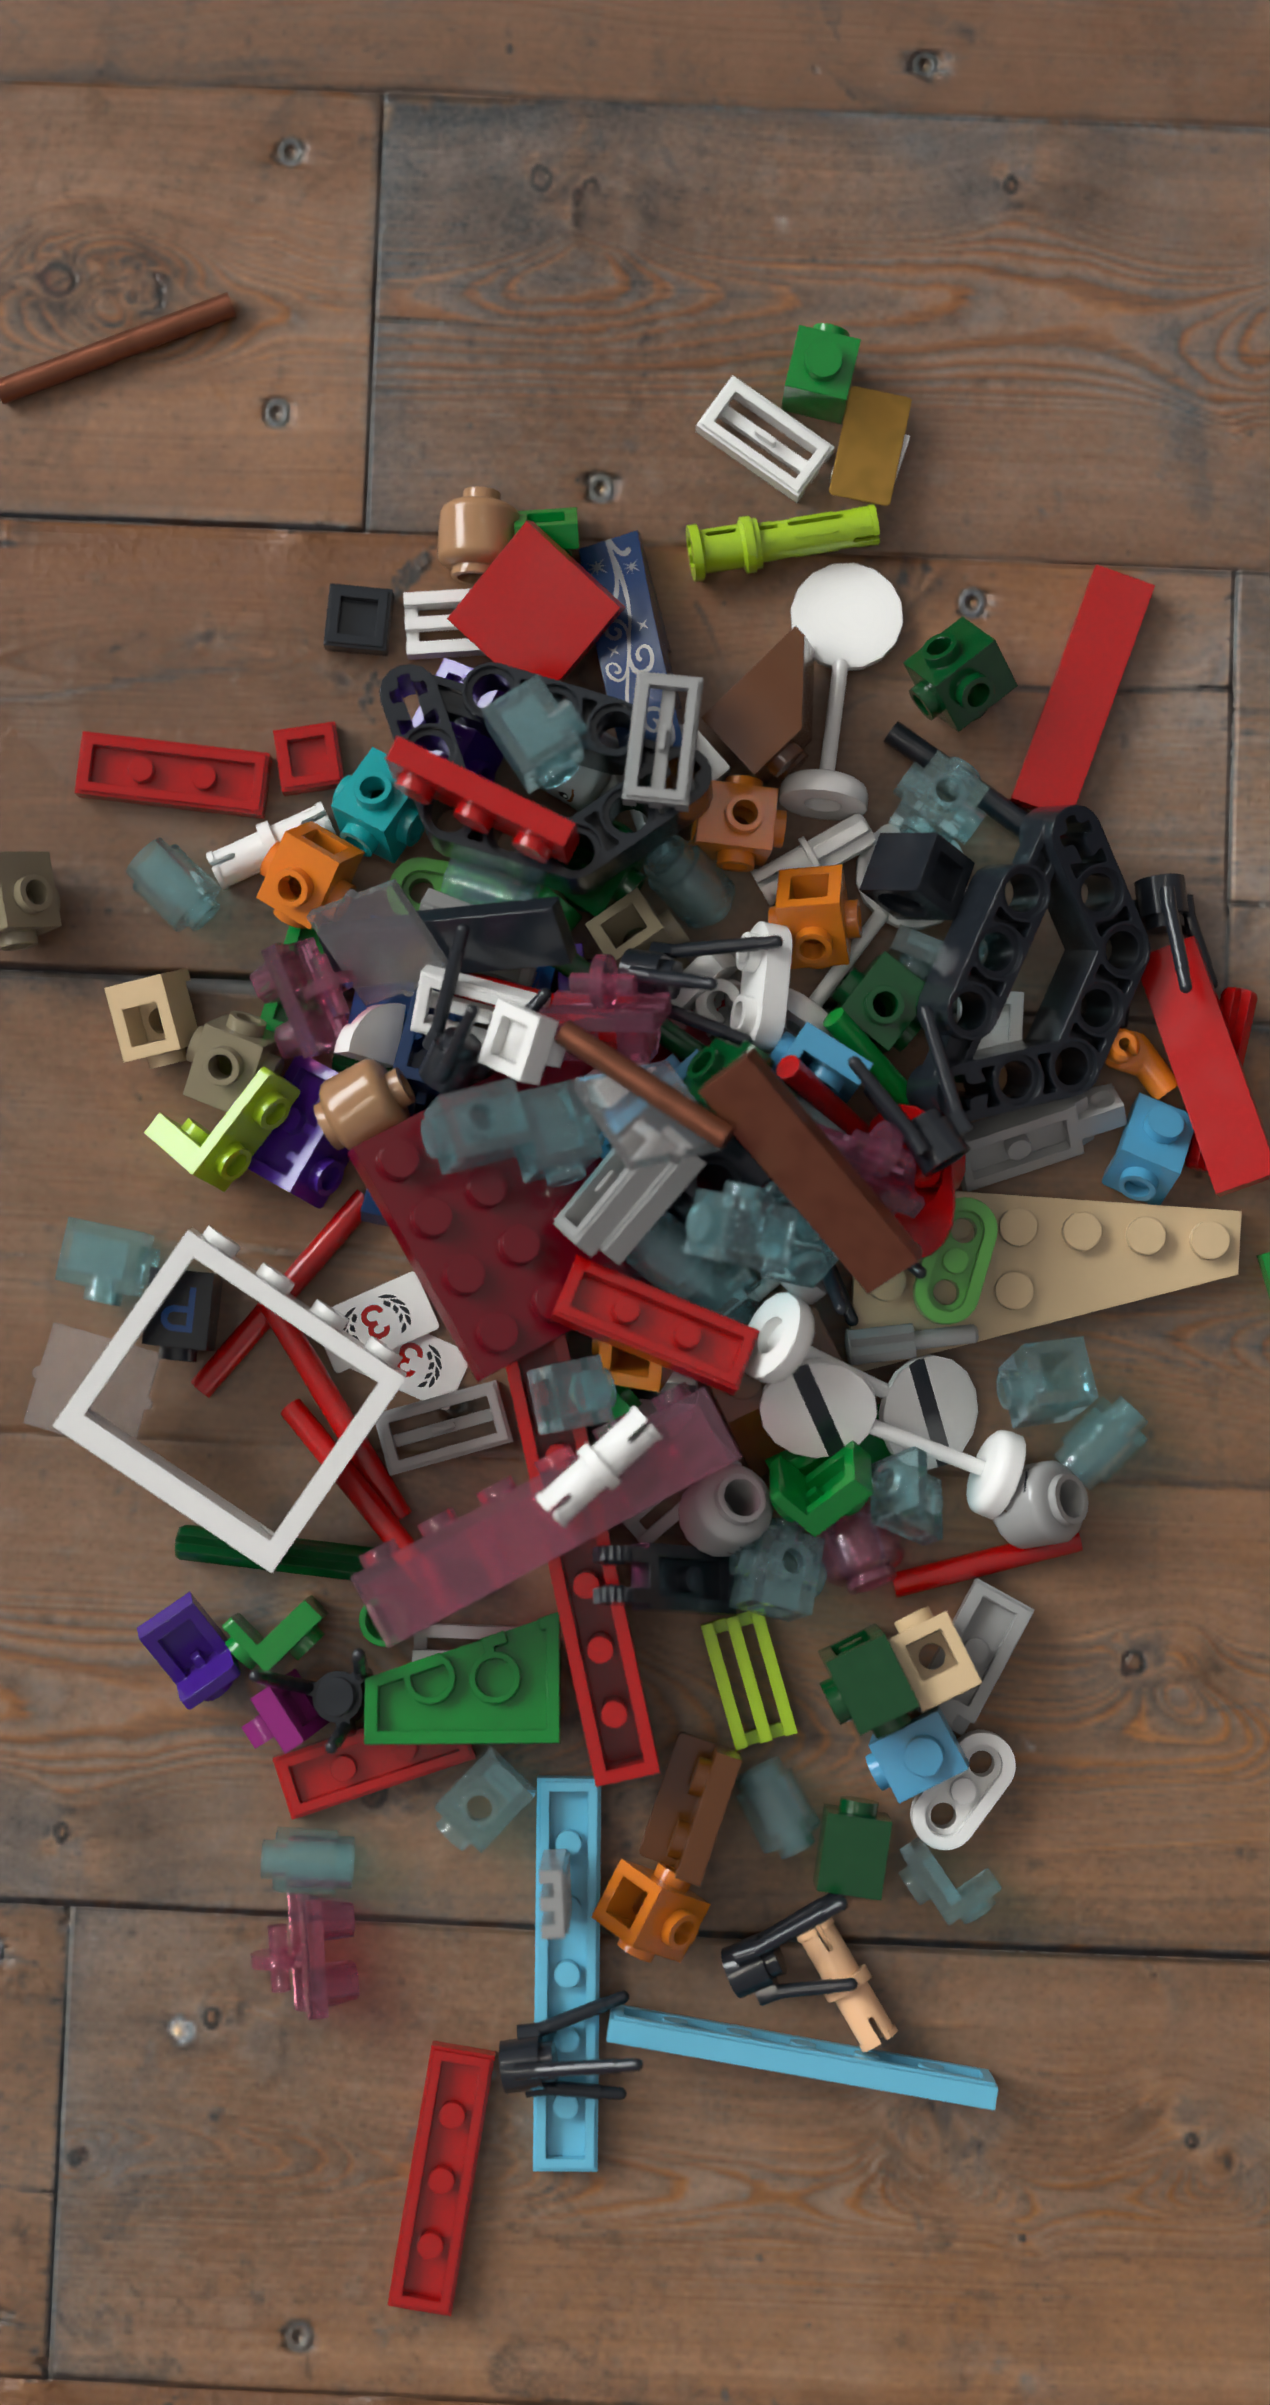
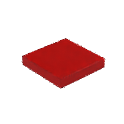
M526 521L447 619L494 663H501L563 682L625 609V606L533 521Z

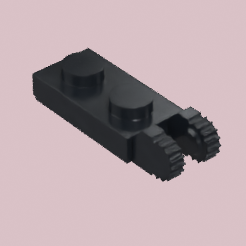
M651 1542L630 1544V1546L605 1545L593 1547L594 1563H601L603 1566L631 1564V1588L618 1584L603 1585L601 1588L593 1589V1604L632 1606V1611L716 1616L737 1614L735 1554L728 1557H713L699 1551L695 1546Z

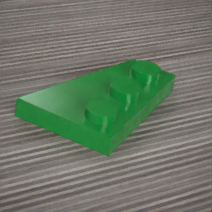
M555 1612L538 1618L531 1623L507 1631L503 1630L483 1637L476 1642L444 1653H437L365 1678L364 1745L561 1744V1623L559 1613Z

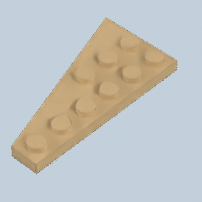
M955 1191V1199L969 1197L986 1204L993 1212L998 1226L997 1239L983 1288L973 1313L963 1321L949 1325L936 1324L927 1320L918 1311L913 1300V1285L916 1277L906 1269L869 1294L852 1277L851 1302L859 1321L856 1326H849V1330L913 1323L914 1331L974 1324L978 1329L979 1339L977 1342L1235 1276L1238 1275L1242 1211ZM957 1219L954 1221L951 1234L956 1241L968 1243L973 1238L974 1228L968 1220ZM946 1280L939 1281L933 1289L934 1298L942 1305L951 1304L956 1298L955 1286ZM964 1345L916 1350L917 1357ZM909 1359L852 1366L861 1371H867Z

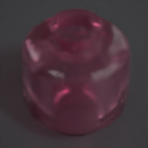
M866 1502L855 1514L843 1516L816 1537L811 1535V1540L826 1579L836 1587H847L851 1595L874 1590L896 1579L898 1575L895 1568L901 1564L905 1556V1549L890 1510L880 1502Z

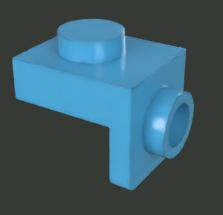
M1139 1092L1131 1105L1127 1117V1125L1124 1126L1116 1154L1104 1172L1102 1183L1121 1192L1130 1199L1143 1201L1150 1205H1161L1181 1174L1194 1130L1188 1113Z
M939 1706L911 1719L909 1724L889 1735L875 1738L873 1733L868 1745L872 1753L865 1756L868 1768L879 1788L884 1791L891 1787L899 1804L968 1770L970 1764Z

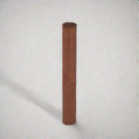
M568 1020L559 1030L555 1043L719 1150H722L731 1139L735 1131L734 1126L572 1021Z

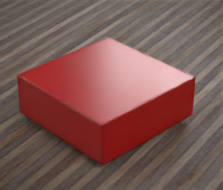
M335 721L273 730L281 790L284 796L337 788L345 774L338 727Z

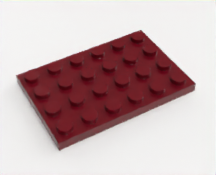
M668 1018L708 1047L711 1044V1040L706 1032ZM637 1029L634 1042L628 1051L616 1050L621 1054L642 1052L653 1070L672 1054L639 1029ZM567 1050L565 1051L560 1068L545 1065L539 1085L521 1082L501 1072H497L468 1087L462 1095L451 1096L352 1147L347 1153L477 1382L486 1379L573 1330L551 1321L550 1318L576 1255L648 1285H653L794 1205L770 1178L719 1226L697 1241L689 1233H683L676 1229L663 1214L620 1265L615 1263L600 1249L592 1257L589 1256L553 1224L555 1222L554 1219L602 1162L601 1156L589 1143L606 1129L598 1119L604 1113L578 1114L565 1095V1092L594 1069ZM633 1093L630 1095L635 1102L641 1099ZM698 1176L697 1187L701 1195L711 1202H716L717 1193L713 1184L706 1178Z

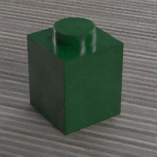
M841 1796L839 1806L824 1803L813 1876L816 1891L882 1900L893 1822L888 1813L878 1812L879 1802L861 1797Z

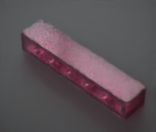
M685 1381L651 1400L657 1412L647 1416L646 1419L648 1421L634 1432L628 1440L635 1437L649 1423L664 1438L654 1443L618 1476L622 1482L613 1491L606 1487L569 1522L566 1528H562L552 1518L553 1515L551 1513L570 1494L561 1499L549 1512L543 1508L535 1496L539 1492L542 1493L580 1458L578 1454H574L569 1444L534 1462L540 1474L525 1483L516 1486L510 1475L478 1492L476 1496L482 1506L458 1518L453 1507L417 1525L423 1536L419 1540L399 1549L393 1538L359 1556L365 1569L355 1573L350 1579L386 1647L389 1648L742 1458L705 1388L701 1387L691 1393ZM628 1413L592 1431L597 1441Z

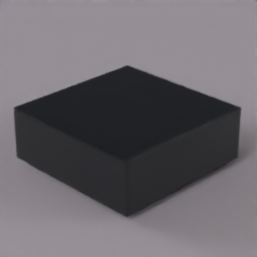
M330 583L323 643L325 650L388 656L394 602L393 589Z

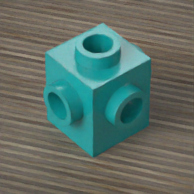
M372 747L353 775H347L340 781L334 792L331 808L340 831V838L365 852L364 857H371L375 854L395 864L407 846H413L418 842L425 829L415 801L401 793L394 786L397 780L392 777L385 757L387 754Z

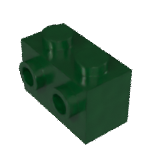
M875 1623L818 1651L830 1678L819 1684L840 1726L852 1721L860 1736L873 1731L875 1738H880L903 1728L911 1722L908 1712L920 1707L885 1633Z

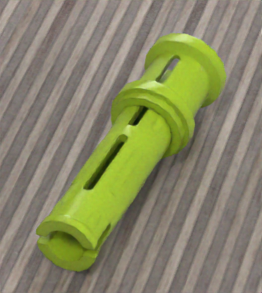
M874 504L772 522L758 523L756 518L741 516L738 518L737 524L706 529H699L697 524L686 525L687 551L694 582L704 581L706 574L734 569L743 568L747 574L756 573L758 569L763 568V562L776 561L777 559L802 557L880 544L879 520Z

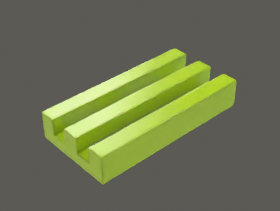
M762 1607L700 1624L736 1751L748 1748L752 1744L759 1742L762 1744L772 1741L773 1738L784 1735L786 1737L798 1733ZM749 1624L754 1626L781 1720L773 1724H768L741 1629L742 1626ZM725 1631H729L756 1726L755 1729L745 1732L716 1635Z

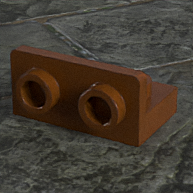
M680 1732L677 1735L639 1847L641 1856L673 1866L676 1879L700 1887L742 1763L740 1751L686 1732Z

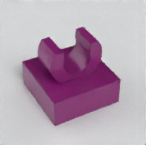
M296 1668L285 1674L301 1678ZM267 1686L250 1698L259 1715L241 1728L255 1749L274 1737L283 1752L287 1753L326 1726L329 1721L317 1713L312 1696Z

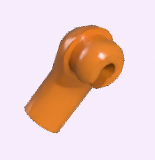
M1119 1028L1105 1060V1065L1108 1068L1136 1076L1148 1094L1157 1100L1177 1087L1178 1084L1174 1073L1148 1037L1136 1031Z

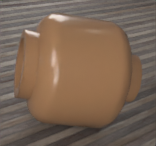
M488 487L465 488L463 490V497L446 502L440 511L437 559L444 568L451 571V578L459 583L474 585L515 535L514 521L519 519L520 514L514 506L500 500L501 493L495 489Z
M365 1059L325 1080L321 1084L319 1092L320 1102L314 1105V1113L319 1126L332 1146L337 1150L347 1148L350 1151L352 1147L410 1118L408 1106L416 1102V1098L408 1080L399 1068L396 1067L388 1072L378 1061Z

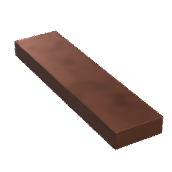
M754 1047L703 1084L698 1091L721 1119L735 1127L733 1134L868 1294L919 1261L923 1253L921 1247Z

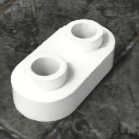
M760 921L755 924L751 932H745L741 938L777 935L783 939V944L780 948L736 953V965L742 971L740 995L735 999L731 1010L730 1027L750 1035L753 1045L763 1052L770 1053L781 1039L786 1021L792 958V935L787 926Z
M973 1730L957 1739L968 1761L977 1751L990 1753L992 1763L986 1772L975 1773L969 1767L968 1770L914 1797L910 1809L911 1823L919 1838L928 1846L938 1850H952L965 1844L1012 1782L1016 1769L1013 1751L999 1735L991 1731ZM939 1803H948L954 1810L951 1821L944 1825L935 1824L931 1820V1811Z

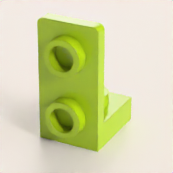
M262 1067L212 1132L190 1117L181 1125L159 1112L144 1133L193 1176L225 1192L232 1182L247 1170L252 1156L272 1130L285 1121L292 1104L299 1097L301 1091L267 1067Z

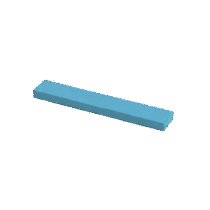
M537 1776L534 2023L600 1998V1923L591 1917L600 1901L601 1786L596 1787L594 1776ZM566 1849L567 1853H570L572 1915L569 1934H566L565 1938L542 1939L541 1923L544 1912H540V1895L543 1884L539 1885V1868L543 1851ZM599 2015L543 2036L542 2041L555 2042L558 2062L599 2059ZM599 2075L559 2077L558 2081L599 2084ZM551 2095L534 2097L533 2171L598 2172L599 2099Z
M627 2005L612 2008L609 2014L606 2042L994 2111L996 2107L999 2087L989 2069L876 2049L862 2052L859 2046Z

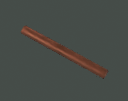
M228 292L0 378V399L3 405L234 318L236 313Z

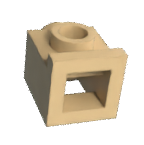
M188 968L104 988L124 1063L147 1057L150 1069L186 1060L185 1048L188 1047L194 1032L198 1028L186 981L191 980Z
M927 1606L894 1623L899 1634L888 1639L923 1713L982 1684L947 1611L934 1617L930 1607ZM929 1644L938 1645L945 1654L944 1663L939 1668L933 1670L925 1668L919 1660L920 1651Z

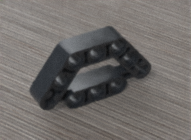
M493 662L477 665L467 674L463 684L432 675L422 666L414 664L395 667L387 673L381 682L379 689L380 701L394 741L398 735L428 751L437 750L444 752L449 756L448 761L466 769L450 722L473 728L488 738L611 775L625 774L629 744L615 749L603 745L600 741L602 735L609 729L621 727L630 731L633 705L625 700ZM494 690L503 691L510 696L508 703L499 710L486 711L478 707L479 700L487 692ZM414 694L417 695L426 724L418 725L415 728L404 700L405 697ZM553 709H563L572 715L569 723L557 730L542 727L539 724V720L543 714ZM646 730L639 786L651 788L656 742L646 738ZM670 746L665 789H677V787L672 788V779L678 776L681 747ZM696 750L693 770L695 790L691 791L689 812L676 811L673 806H664L665 812L660 813L657 808H649V804L623 805L624 781H622L572 817L562 816L576 823L580 841L577 847L587 848L594 854L592 862L581 870L564 868L559 863V860L551 856L547 863H542L524 855L518 850L506 851L498 846V840L503 832L491 827L488 834L473 830L466 825L456 832L441 831L436 827L438 819L443 813L454 810V808L434 798L429 805L417 801L415 803L429 841L434 849L442 855L564 893L585 895L602 886L701 817L709 809L713 799L712 768L708 759L699 750ZM626 810H636L642 812L647 817L646 824L634 833H625L613 826L614 819Z
M1045 806L1033 809L1025 816L1020 826V845L1012 863L986 865L978 870L971 879L961 901L955 921H952L919 996L916 1007L918 1020L924 1029L920 1008L924 1005L930 1006L940 1030L956 1083H963L965 1091H958L963 1110L970 1121L1077 1096L1088 1091L1098 1079L1149 962L1151 946L1147 932L1102 825L1095 813L1086 806ZM1009 880L1013 887V898L1010 905H1008L1005 897V889ZM1084 882L1088 888V897L1085 903L1081 895ZM1048 909L1065 951L1026 1039L977 1050L981 1039L988 1035L996 1025L1044 914ZM984 939L987 944L988 954L985 962L982 964L979 948ZM1110 939L1112 945V954L1110 959L1108 960L1106 954V946ZM1085 996L1087 1001L1086 1015L1083 1018L1081 1015L1080 1007L1082 999ZM959 997L962 1003V1013L959 1021L956 1023L953 1017V1006ZM929 1049L924 1063L917 1066L910 1074L906 1085V1097L909 1105L917 1106L924 1111L937 1107L943 1117L949 1115ZM1060 1054L1062 1059V1068L1059 1075L1057 1076L1055 1072V1062L1058 1055ZM1005 1066L1007 1082L1001 1091L999 1075Z

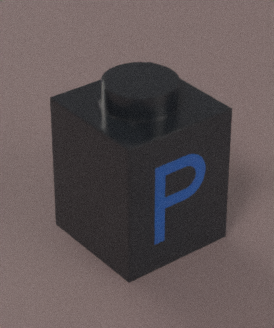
M150 1267L148 1287L161 1268ZM185 1270L143 1331L142 1344L159 1346L158 1359L197 1362L198 1350L215 1351L223 1277L215 1273Z

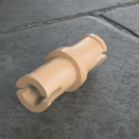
M831 1917L828 1921L796 1938L803 1945L822 1980L856 1979L858 1986L855 1990L824 1994L828 2003L836 2002L857 2038L862 2052H867L882 2044L879 2038L884 2037L885 2040H888L898 2032L895 2024H892L868 1983L872 1975L865 1964L860 1966L857 1964L836 1928L834 1919Z

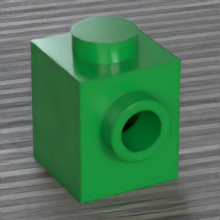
M817 323L812 328L799 325L785 381L781 410L842 424L861 339L849 337L847 330L833 324Z

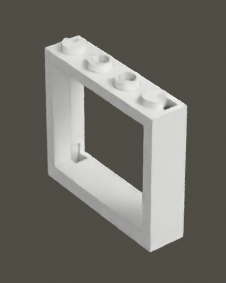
M208 1226L203 1234L191 1228L187 1230L59 1415L53 1427L270 1573H273L405 1381L407 1373L397 1367L403 1357L388 1348L385 1343L370 1336L368 1341L363 1344L343 1329L349 1320L341 1313L319 1299L315 1301L312 1307H309L291 1295L290 1291L295 1286V1283L281 1272L264 1262L256 1271L237 1258L236 1254L241 1249V1246L228 1236L222 1235L211 1226ZM194 1258L377 1382L373 1391L275 1532L90 1409Z

